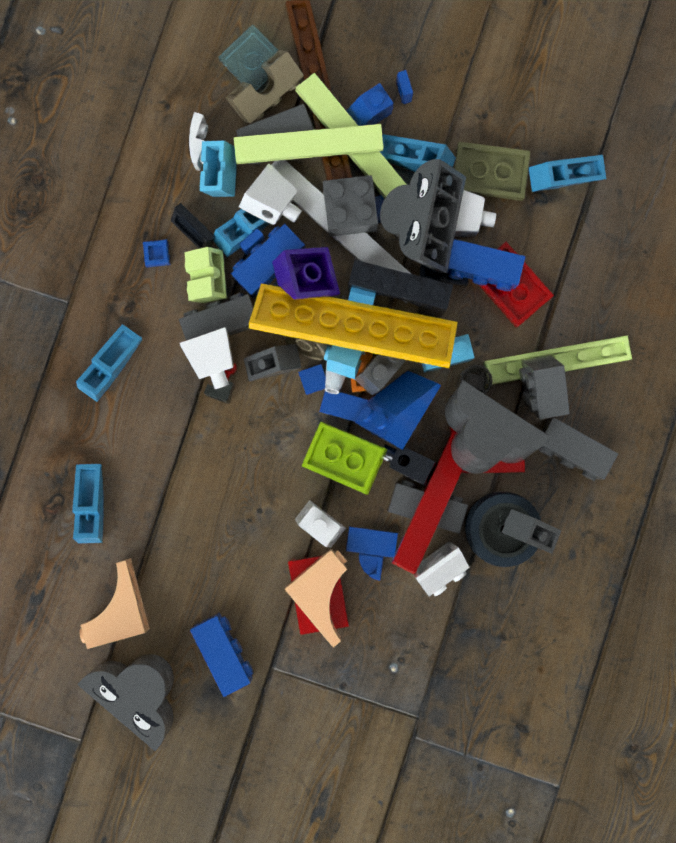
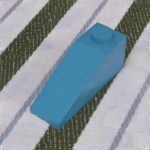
M382 135L383 151L379 152L391 164L416 172L425 162L433 159H441L451 167L454 165L456 157L445 144Z
M603 155L549 161L528 167L532 192L606 179Z

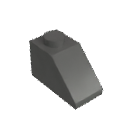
M296 344L274 346L244 358L249 382L302 368Z
M511 509L509 516L505 520L502 533L552 554L561 530Z

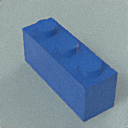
M286 224L281 228L279 226L275 227L269 233L267 241L263 244L258 243L250 251L251 255L245 261L241 259L233 267L234 271L231 275L253 299L258 295L261 283L269 285L276 278L272 261L284 250L305 249V244Z
M454 239L447 273L453 279L463 280V277L473 279L472 282L478 285L485 286L487 283L497 285L496 288L499 290L511 291V289H515L519 285L525 256Z
M219 612L194 625L190 631L223 697L250 684L252 681L251 675L254 672L248 660L244 662L240 654L243 651L237 639L233 640L229 632L231 626L225 616L222 617Z

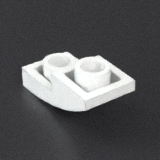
M194 112L190 127L189 147L192 163L195 169L200 171L203 162H201L202 141H204L201 139H205L208 125H206L204 115Z

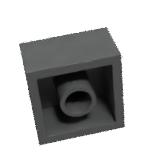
M372 175L323 181L329 237L377 231L378 220Z
M551 355L522 360L523 368L519 369L521 382L525 383V391L522 392L524 405L530 409L531 413L533 412L539 419L570 414L564 365Z

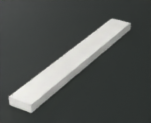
M286 160L275 161L271 166L297 190L293 202L328 233L324 195ZM367 233L333 236L337 242L359 261L411 274Z

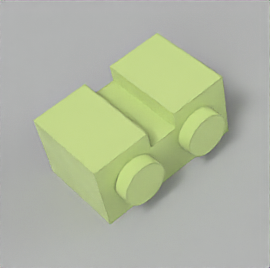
M205 247L185 252V269L191 278V281H187L189 301L207 303L227 299L223 250Z

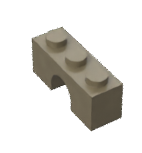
M278 50L261 65L268 76V83L264 90L256 92L251 84L242 82L225 97L244 122L251 124L259 121L264 116L263 112L267 108L277 105L282 100L281 96L286 91H292L299 85V80L304 75L287 51Z

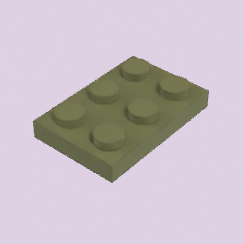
M458 142L454 169L466 176L465 191L481 196L523 201L525 198L530 151Z

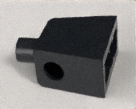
M385 444L384 448L387 449L384 460L390 462L389 468L427 487L437 465L436 462L406 447L402 450ZM404 458L410 459L407 466L401 465V461Z

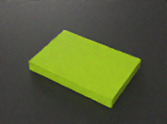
M320 422L302 467L368 495L387 449Z

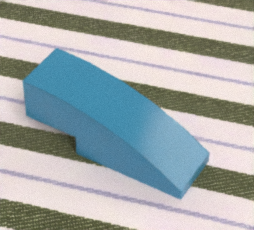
M240 209L231 220L215 230L214 235L216 237L214 243L229 257L241 248L240 242L255 229L262 231L270 223Z
M122 324L92 358V364L76 381L77 388L98 402L125 367L142 341V338Z
M101 464L76 465L72 512L75 514L73 539L77 543H103L104 497Z

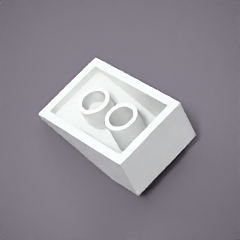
M449 541L422 560L416 574L413 575L428 596L432 594L437 596L447 589L445 586L452 580L456 582L462 579L467 574L466 570L469 566L460 549Z

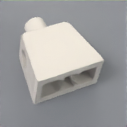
M270 164L266 166L246 191L239 205L241 209L272 225H275L282 215L294 223L302 210L292 204L297 193L296 188Z
M465 190L463 191L454 237H475L479 232L480 225L494 227L496 213L483 211L485 198Z
M227 327L180 343L199 379L210 376L215 389L229 385L224 370L233 368L234 364Z
M311 500L308 501L295 518L296 523L325 547L331 548L346 529Z

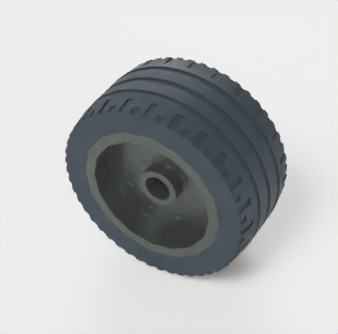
M493 492L483 496L472 506L466 518L465 533L469 546L478 557L494 566L512 567L522 564L530 559L538 549L501 533L500 529L509 516L511 509L541 521L539 513L532 503L515 493Z

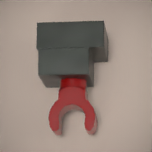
M234 364L230 371L224 370L227 380L237 371L236 364ZM228 381L229 385L215 389L214 385L207 384L204 394L229 404L235 385Z

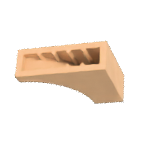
M329 549L285 587V590L334 648L341 642V636L333 625L329 603L336 582L347 570L345 565L347 560L339 550L334 552L332 549Z
M131 558L116 563L118 574L117 586L107 608L96 618L81 624L80 638L82 643L86 644L87 649L140 635L150 629Z

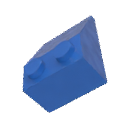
M407 371L368 400L360 411L355 423L373 435L403 450L441 385Z

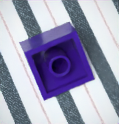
M328 247L284 250L272 261L278 286L294 300L337 296L340 294Z

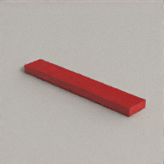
M454 430L445 445L391 562L412 574H416L463 470L456 464L451 453V443L456 434Z

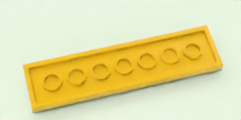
M261 283L250 317L249 329L449 368L458 322L328 296L294 300L281 287Z

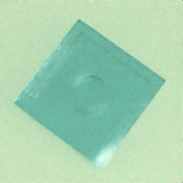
M252 24L218 58L241 83H249L257 90L268 79L267 73L261 65L273 56L278 49Z

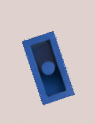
M379 83L359 96L346 112L358 126L375 125L392 114L393 101Z

